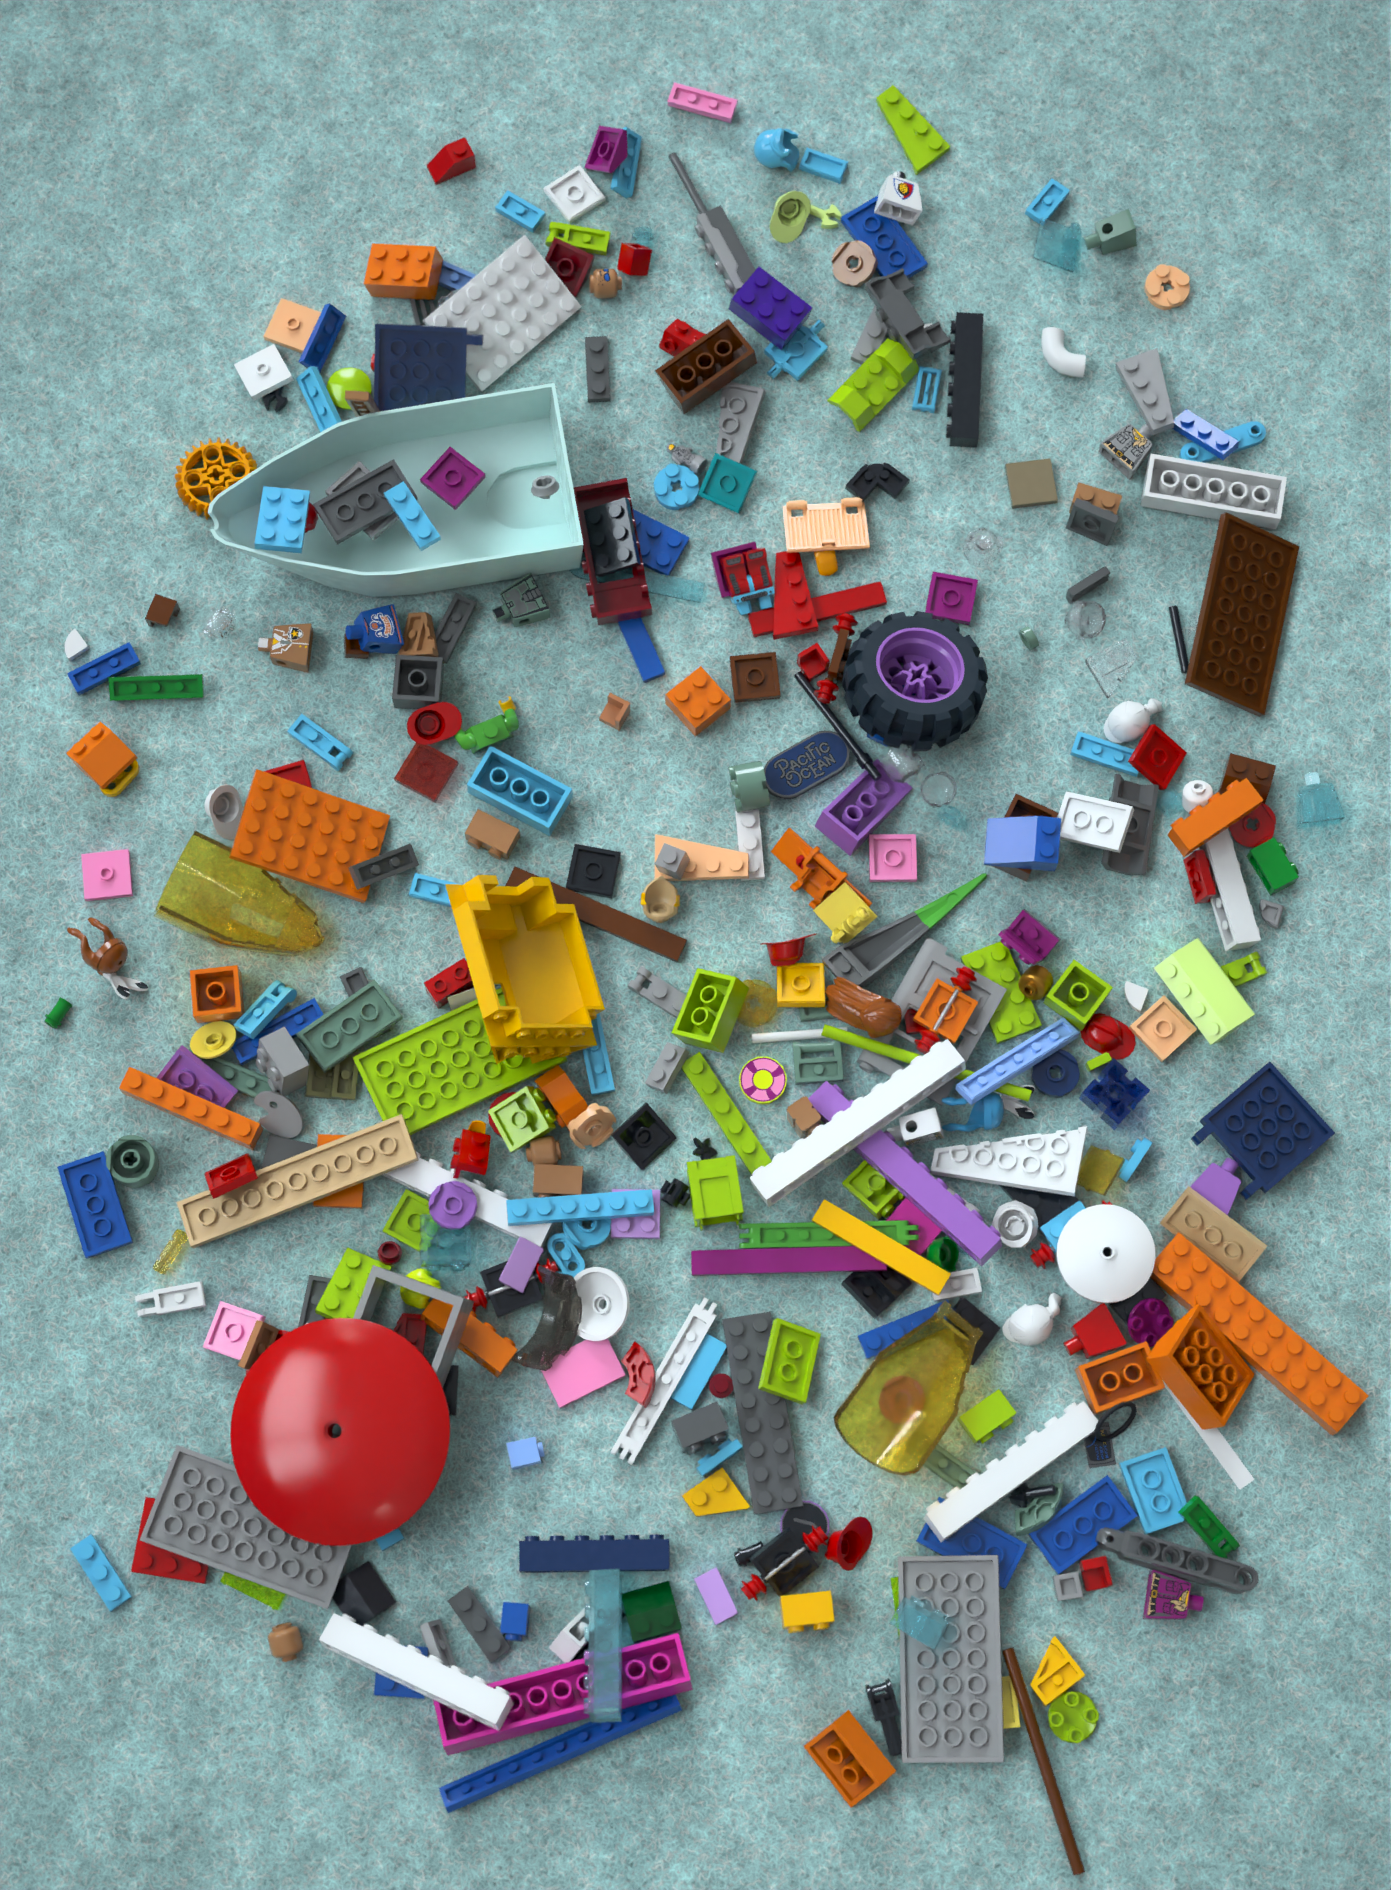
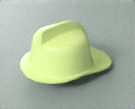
M800 191L788 192L780 196L775 203V210L769 227L771 235L778 242H792L799 237L810 213L811 204L807 195Z

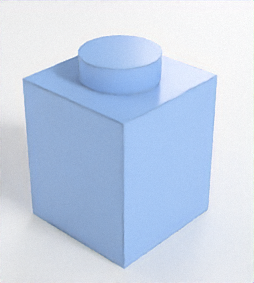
M536 1437L506 1443L512 1470L541 1464L540 1457L545 1456L542 1442L537 1443Z

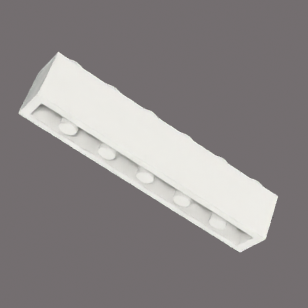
M1227 828L1196 850H1204L1205 856L1209 860L1210 874L1216 886V895L1211 897L1210 900L1225 951L1250 948L1261 941L1260 930L1254 918L1253 907L1247 894V887L1241 874L1240 863L1235 854L1234 843Z

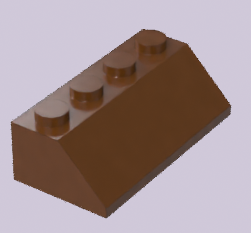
M727 319L660 366L655 372L671 399L682 413L686 414L757 364V359L753 348L733 323Z

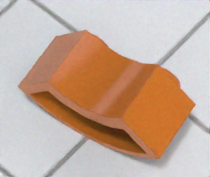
M559 1065L534 1080L538 1089L541 1090L545 1097L544 1101L547 1100L556 1113V1122L561 1129L563 1127L568 1129L569 1122L576 1119L587 1109L586 1101Z

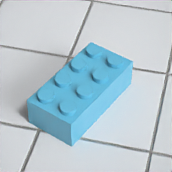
M489 746L467 783L469 794L548 836H551L573 798L572 788L492 746Z

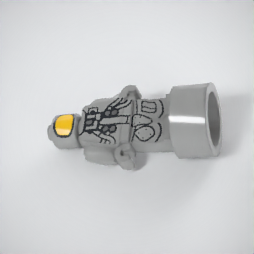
M667 445V452L672 454L671 458L677 465H686L696 475L703 473L708 463L707 459L701 455L695 456L692 454L691 447Z

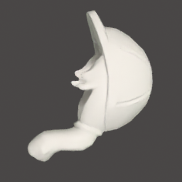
M1151 698L1147 705L1133 701L1120 703L1112 710L1105 722L1103 729L1106 738L1112 743L1131 742L1139 739L1149 727L1150 716L1162 711V702Z
M1056 1293L1050 1294L1048 1307L1039 1304L1029 1306L1024 1304L1005 1321L1002 1327L1004 1336L1011 1342L1025 1346L1038 1345L1045 1341L1052 1331L1053 1318L1060 1313L1059 1305H1061L1062 1297Z

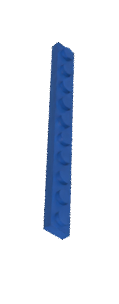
M675 1694L612 1711L439 1788L444 1806L448 1813L453 1812L682 1710Z

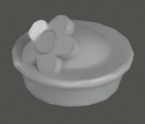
M552 476L538 477L532 483L531 493L542 499H550V496L559 490V483Z

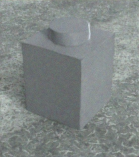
M664 843L655 866L659 872L681 880L690 858L686 851Z

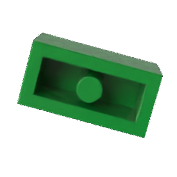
M1275 837L1251 849L1246 856L1270 896L1291 886L1299 878L1296 865L1293 862H1289L1283 844L1277 842Z

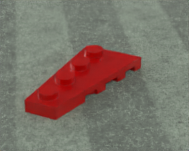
M787 551L776 553L773 640L818 631V623L799 552L787 553Z

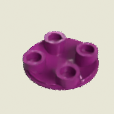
M1147 1298L1140 1301L1132 1309L1128 1318V1332L1136 1343L1140 1344L1147 1341L1149 1347H1153L1172 1328L1174 1320L1163 1301L1157 1298Z

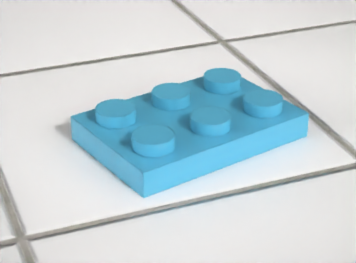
M263 486L255 537V549L302 553L310 501L309 490Z
M1166 1447L1119 1463L1145 1535L1185 1521L1178 1511L1187 1502Z

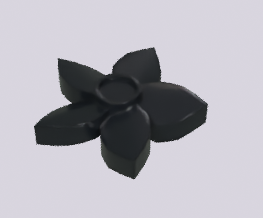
M696 1137L693 1139L697 1147L693 1151V1155L700 1156L701 1160L711 1159V1157L718 1154L714 1148L710 1147V1138L705 1139L703 1142Z

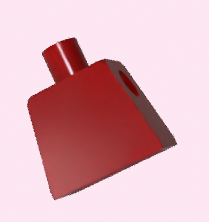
M1105 1303L1097 1306L1070 1328L1074 1337L1063 1343L1070 1356L1082 1350L1087 1359L1120 1349L1127 1344Z

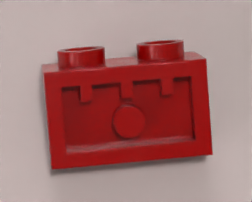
M1196 850L1183 861L1195 904L1211 902L1210 898L1216 895V886L1211 877L1209 860L1205 856L1204 850Z

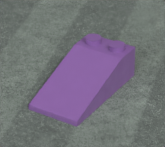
M878 759L873 762V765L882 777L878 781H874L865 770L822 811L815 824L819 831L849 856L868 839L869 834H872L912 790L908 783Z

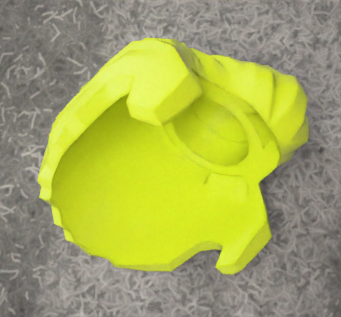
M416 1269L406 1275V1277L441 1289L440 1281L430 1277L432 1272L427 1269ZM400 1286L401 1299L407 1305L419 1309H425L429 1305L428 1299L431 1297Z

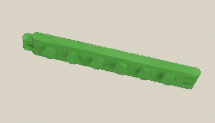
M908 1220L862 1221L901 1245H909V1240H919V1235H909L910 1230H919V1225H909ZM814 1222L739 1224V1229H749V1233L739 1234V1239L749 1238V1243H739V1248L853 1246Z

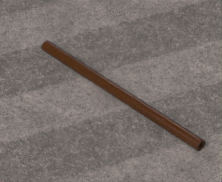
M1014 1647L1002 1650L1073 1875L1084 1873L1083 1862Z

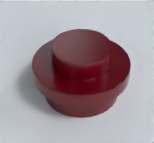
M393 1241L384 1242L378 1249V1259L386 1265L396 1264L402 1257L401 1247Z
M723 1373L714 1375L709 1382L711 1394L717 1398L728 1397L733 1391L732 1379Z

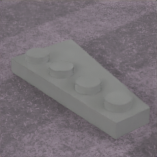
M1155 348L1116 362V370L1152 435L1174 428V419L1158 349Z
M730 382L722 388L718 426L719 437L717 440L718 454L742 464L766 394L764 388Z

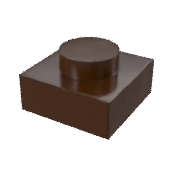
M346 633L344 634L345 658L368 659L369 652H364L360 649L358 639H347Z

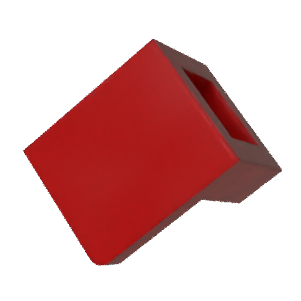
M621 243L617 269L628 275L647 276L652 249L638 243Z
M818 643L800 652L797 656V664L809 682L829 670L830 661Z
M1106 1555L1079 1562L1084 1587L1087 1592L1113 1585Z

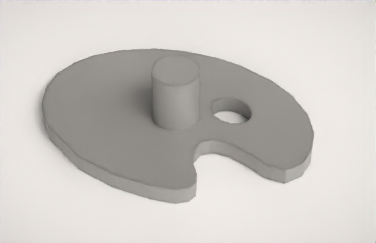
M263 1091L257 1094L254 1103L268 1111V1115L262 1116L259 1119L260 1124L266 1130L283 1138H294L302 1131V1115L289 1098L274 1091ZM270 1102L277 1103L278 1107H273Z

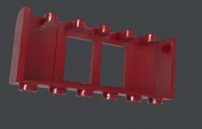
M627 478L573 487L583 539L582 553L585 552L586 558L585 561H582L584 575L589 574L590 582L586 583L588 597L593 596L594 604L590 605L592 618H597L599 626L653 615ZM626 497L630 503L641 565L632 567L634 576L632 578L597 584L584 510Z

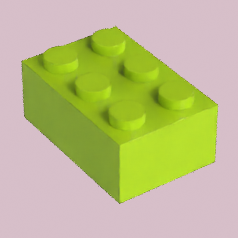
M697 968L671 1033L684 1044L724 1053L749 987L737 977Z

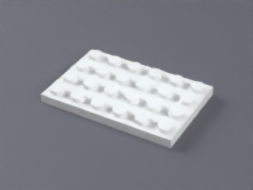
M524 235L427 316L423 322L426 326L467 327V334H483V345L467 344L466 376L478 391L482 392L582 306L526 235Z

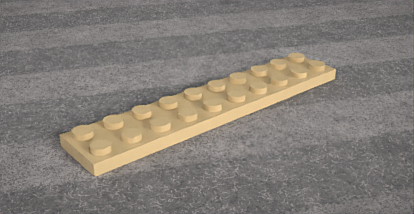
M400 1114L257 1170L258 1179L213 1199L210 1190H206L178 1201L177 1205L190 1246L196 1248L401 1168L419 1159L405 1118Z

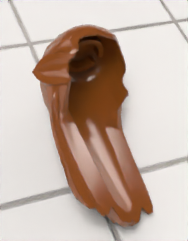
M836 977L834 979L835 984L826 987L825 994L828 997V1001L825 1002L827 1005L826 1010L838 1020L867 1031L871 1038L890 1035L899 1027L902 1020L901 1008L895 1002H892L891 999L865 990L842 977Z

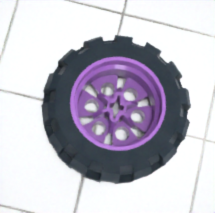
M917 611L914 616H906L905 612H899L886 616L883 623L879 620L872 623L860 633L859 639L853 642L844 668L842 686L846 692L844 698L852 716H860L858 722L860 727L871 737L877 734L884 738L883 744L899 749L900 745L911 746L912 752L928 751L932 749L935 743L941 748L959 739L960 735L969 731L977 720L987 693L986 683L988 681L986 663L983 657H979L980 650L970 635L963 637L959 633L960 627L945 618L941 622L932 619V613Z

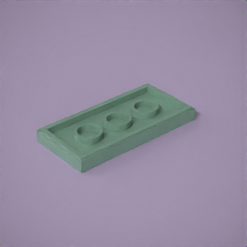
M374 979L299 1031L296 1036L322 1071L326 1073L402 1020L403 1016Z

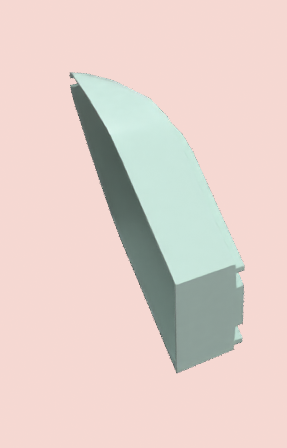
M555 383L369 413L337 423L270 459L218 494L209 504L208 514L213 519L215 525L214 529L210 531L215 539L225 545L325 586L371 597L415 595L521 578L529 573L533 576L580 568L583 551V539ZM449 447H452L479 468L486 476L456 510L420 482L421 477ZM394 459L417 495V502L441 537L440 541L420 551L400 519H398L374 541L364 531H361L337 545L318 515L319 519L315 529L308 531L304 535L302 553L255 549V537L263 486L309 490V502L313 505L327 497L325 491L359 461L372 472ZM546 475L554 477L559 483V490L551 495L550 499L534 496L531 493V488L536 478Z

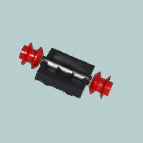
M547 1258L545 1265L537 1263L535 1267L536 1273L535 1271L533 1272L523 1293L503 1285L499 1281L508 1261L480 1271L487 1289L485 1294L482 1288L476 1286V1292L470 1293L466 1290L467 1295L464 1298L474 1301L472 1307L474 1313H476V1307L478 1306L486 1309L487 1299L491 1300L497 1318L543 1301L536 1281L539 1278L540 1282L544 1285H547V1279L549 1278L557 1281L555 1276L559 1275V1271L555 1261L550 1262Z
M812 1525L813 1532L809 1535L803 1532L804 1542L802 1543L790 1528L787 1527L753 1554L749 1559L761 1575L759 1577L751 1573V1581L748 1583L742 1581L744 1586L741 1590L749 1600L754 1598L758 1601L757 1595L760 1592L767 1594V1587L765 1585L769 1583L779 1597L784 1596L818 1569L819 1566L808 1553V1548L813 1552L819 1553V1545L824 1544L828 1546L825 1542L828 1536L820 1526L815 1529Z

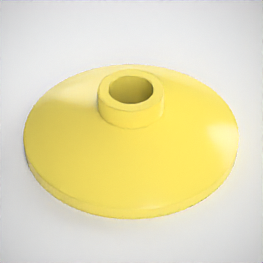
M215 1021L208 1023L194 1033L190 1041V1048L193 1054L199 1058H216L226 1053L234 1045L237 1038L236 1030L228 1022Z

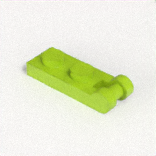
M551 222L549 224L548 231L550 234L545 242L547 247L551 246L554 237L585 252L607 255L611 232L559 222ZM558 234H564V238L558 237Z
M1253 952L1246 957L1221 966V969L1235 987L1253 981L1268 973L1265 966L1262 967L1259 961L1261 957L1258 952ZM1251 964L1254 971L1248 973L1245 966Z

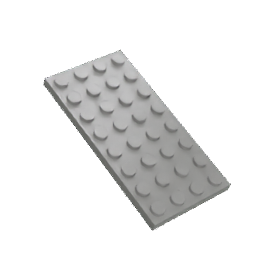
M179 1445L175 1448L140 1541L329 1609L352 1545L330 1546L311 1543L286 1533L269 1521L253 1504L239 1480L235 1466Z
M999 1555L898 1556L902 1763L1004 1762Z

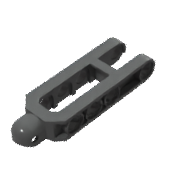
M1107 1527L1101 1528L1097 1532L1095 1542L1102 1549L1116 1553L1120 1560L1127 1563L1157 1570L1231 1594H1241L1252 1590L1259 1582L1257 1571L1246 1564L1142 1533L1123 1532ZM1141 1546L1147 1549V1556L1142 1553ZM1166 1553L1171 1556V1563L1166 1560ZM1190 1560L1194 1562L1196 1570L1191 1568ZM1239 1575L1243 1578V1585L1239 1582Z

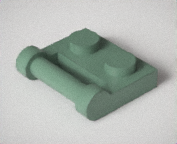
M833 1040V1042L808 1044L792 1042L795 1085L824 1083L825 1081L828 1083L843 1082L840 1041ZM831 1051L834 1053V1057L801 1059V1053Z

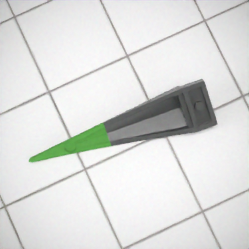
M987 873L981 874L943 897L892 923L840 945L822 959L823 964L835 977L845 978L860 987H864L869 982L872 983L987 878Z

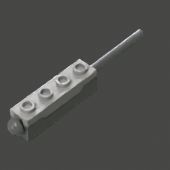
M676 152L671 153L668 157L700 214L697 215L696 233L699 238L703 237L706 243L704 246L707 254L714 257L716 261L714 262L715 268L719 275L723 274L727 291L735 295L756 269L722 206L707 210Z

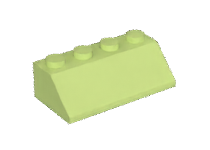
M1199 938L1177 950L1154 968L1210 1045L1220 1042L1255 1015Z

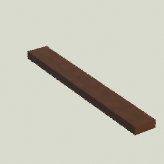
M514 866L505 886L517 887L529 878L539 876ZM551 882L556 903L574 904L579 921L678 963L687 943L686 939Z

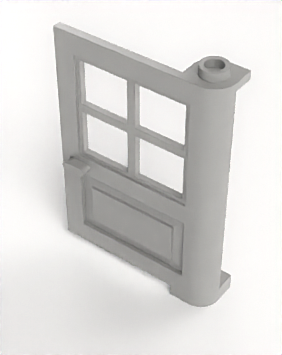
M932 939L924 941L892 998V1002H895L901 1008V1019H903L909 1007L918 1011L936 978L954 987L950 978L958 976L956 968L962 969L963 966L967 967L945 955L948 948ZM974 971V976L977 978V981L970 982L969 984L972 990L962 991V993L978 1001L959 1035L963 1039L957 1051L965 1060V1064L1007 991L1006 988ZM896 1029V1031L887 1036L879 1038L870 1037V1039L889 1044L895 1033L916 1045L914 1042L915 1038L899 1029ZM863 1049L856 1061L860 1064L859 1067L863 1071L870 1074L873 1071H881L891 1077L897 1070L905 1069L885 1056ZM951 1079L927 1096V1098L942 1106L943 1102L941 1100L948 1096L957 1079Z

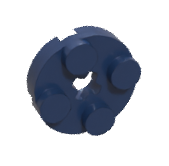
M1062 1049L1032 1066V1082L1041 1093L1049 1097L1061 1098L1074 1090L1080 1078L1077 1060L1072 1054ZM1059 1068V1074L1062 1077L1052 1078L1049 1070Z

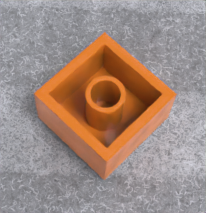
M701 666L665 694V704L695 737L731 709V699Z
M238 965L190 970L193 1017L197 1023L239 1019L245 1013L242 975Z

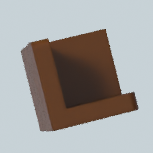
M155 594L145 617L148 626L153 627L156 623L167 627L171 617L178 616L180 611L178 602Z

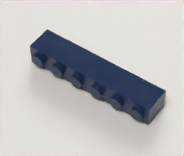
M660 1534L649 1535V1539H639V1535H624V1540H614V1535H600L599 1540H590L588 1535L575 1536V1540H565V1536H550V1540L540 1541V1536H525V1541H519L520 1573L670 1571L669 1539H664V1535Z

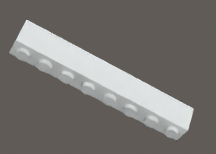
M416 1152L418 1161L383 1174V1176L429 1198L436 1187L449 1181L465 1183L472 1189L477 1199L478 1208L474 1219L516 1239L523 1237L543 1248L554 1226V1223L508 1226L506 1200L509 1199H507V1194L497 1189L494 1192L485 1189L486 1185L476 1179L470 1182L463 1178L464 1174L461 1172L458 1179L453 1178L454 1169H451L449 1172L443 1169V1165L436 1160L429 1159V1161L421 1159V1154Z
M1083 1401L1077 1405L1073 1402L1063 1410L1065 1415L1059 1419L1056 1416L1052 1417L1044 1424L1046 1427L1039 1433L1037 1430H1034L1024 1438L1026 1443L1020 1447L1017 1444L1013 1445L1005 1452L1007 1456L1001 1461L995 1458L985 1466L987 1471L981 1475L978 1472L974 1473L965 1480L967 1485L962 1489H959L958 1486L953 1488L946 1494L948 1499L941 1504L937 1500L927 1507L928 1513L923 1519L939 1541L943 1542L1094 1433L1098 1419Z
M335 1613L332 1615L319 1639L324 1648L500 1731L513 1706L508 1691L498 1686L493 1689L487 1686V1682L480 1677L474 1676L472 1679L464 1675L465 1671L452 1665L449 1668L443 1665L442 1660L433 1655H430L429 1658L421 1655V1651L412 1645L402 1646L398 1644L399 1640L391 1635L386 1634L383 1637L377 1634L378 1631L370 1625L364 1624L362 1627L356 1624V1620L349 1615L343 1614L339 1616Z

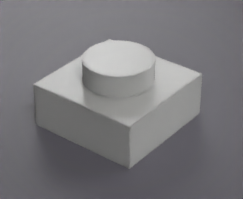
M1078 1572L1052 1576L1057 1601L1083 1597Z

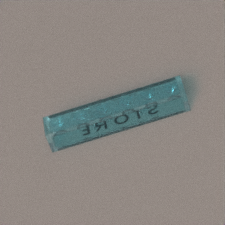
M619 1569L589 1570V1580H585V1593L589 1595V1603H585V1618H589V1626L585 1627L584 1634L585 1642H589V1650L584 1651L585 1666H589V1672L584 1674L585 1690H588V1698H584V1713L589 1714L591 1723L622 1721V1578Z

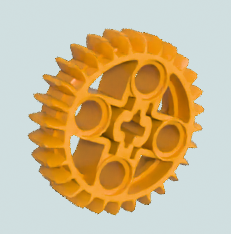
M219 437L217 443H213L211 438H209L206 445L200 440V447L196 448L192 445L193 452L185 451L187 459L180 458L182 466H176L178 473L175 474L177 481L175 486L178 490L179 498L182 499L185 506L188 505L190 512L195 510L198 517L204 512L205 519L207 520L210 517L208 514L210 503L200 501L196 497L209 495L212 502L218 494L257 469V463L253 459L250 452L247 453L244 446L239 448L237 441L231 446L228 438L225 443H222ZM224 455L232 456L238 461L226 463ZM212 456H218L214 461L209 460ZM203 459L204 468L193 469ZM239 472L245 473L242 477H235ZM193 481H200L196 486L190 485Z

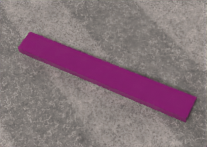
M855 1246L691 1251L692 1276L887 1271V1265Z

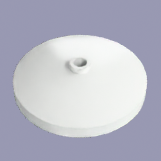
M1095 1205L1078 1212L1067 1222L1058 1239L1056 1258L1061 1276L1075 1293L1097 1303H1116L1130 1298L1146 1284L1155 1264V1245L1149 1229L1134 1213L1115 1205ZM1109 1248L1111 1256H1104L1103 1249Z

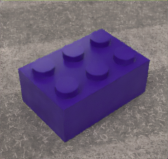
M758 267L733 296L728 309L782 351L807 321L812 307L761 267Z

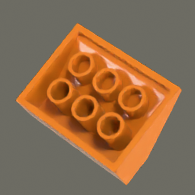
M1196 1304L1157 1341L1146 1359L1202 1430L1225 1426L1255 1375L1200 1304Z

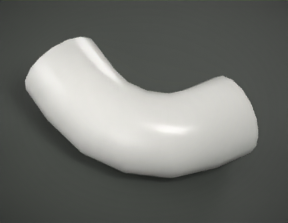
M1056 327L1044 328L1041 338L1042 352L1049 366L1060 374L1083 378L1086 355L1073 354L1065 349L1064 330Z

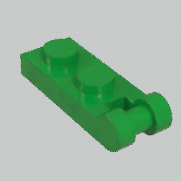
M1195 1495L1178 1511L1180 1516L1210 1549L1213 1555L1227 1559V1555L1240 1546L1199 1496ZM1224 1539L1225 1543L1219 1547L1218 1544Z

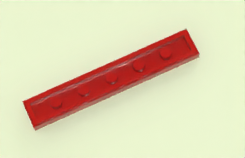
M881 581L811 598L817 622L835 618L842 613L851 614L887 605ZM774 607L748 614L753 638L773 633Z

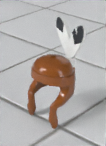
M88 918L92 926L102 930L104 933V944L97 952L91 950L87 937L80 930L67 928L69 934L81 940L80 948L84 962L108 979L118 996L128 999L130 995L129 989L136 991L148 990V986L141 981L116 975L115 972L120 970L126 962L128 949L120 938H114L113 933L107 926L95 918Z

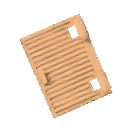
M843 498L841 503L807 504L805 500L786 502V506L783 507L787 553L870 549L865 502H862V498ZM846 507H857V514H847ZM802 509L803 516L792 517L791 510Z

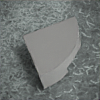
M1261 899L1259 903L1261 917L1264 921H1267L1266 924L1277 929L1284 906Z

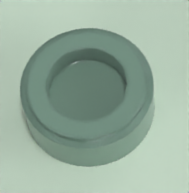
M1026 626L1019 631L1022 642L1029 650L1039 646L1038 639L1030 627Z

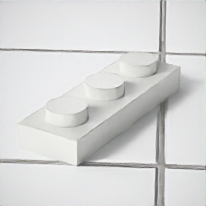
M759 809L739 813L735 811L738 850L749 854V879H741V881L765 879Z

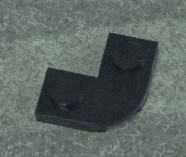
M888 463L865 464L846 484L845 489L855 497L862 498V502L865 501L877 486L896 499L909 484L910 479Z

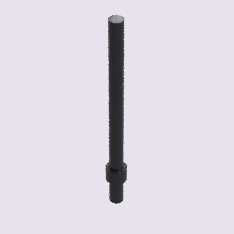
M802 671L797 672L794 675L795 679L857 758L856 762L869 773L874 781H878L882 775L873 765V759L868 753L863 752L829 706L817 700V697L814 695L816 689Z

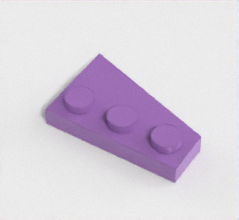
M183 1045L156 1077L223 1108L227 1106L238 1092L235 1087Z

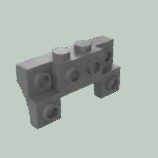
M902 268L892 274L875 277L865 283V291L876 306L875 314L880 323L884 322L888 328L887 331L890 338L903 345L911 359L914 360L928 351L933 353L949 344L951 338L947 337L939 321L924 328V322L905 296V294L914 290V284L910 283Z

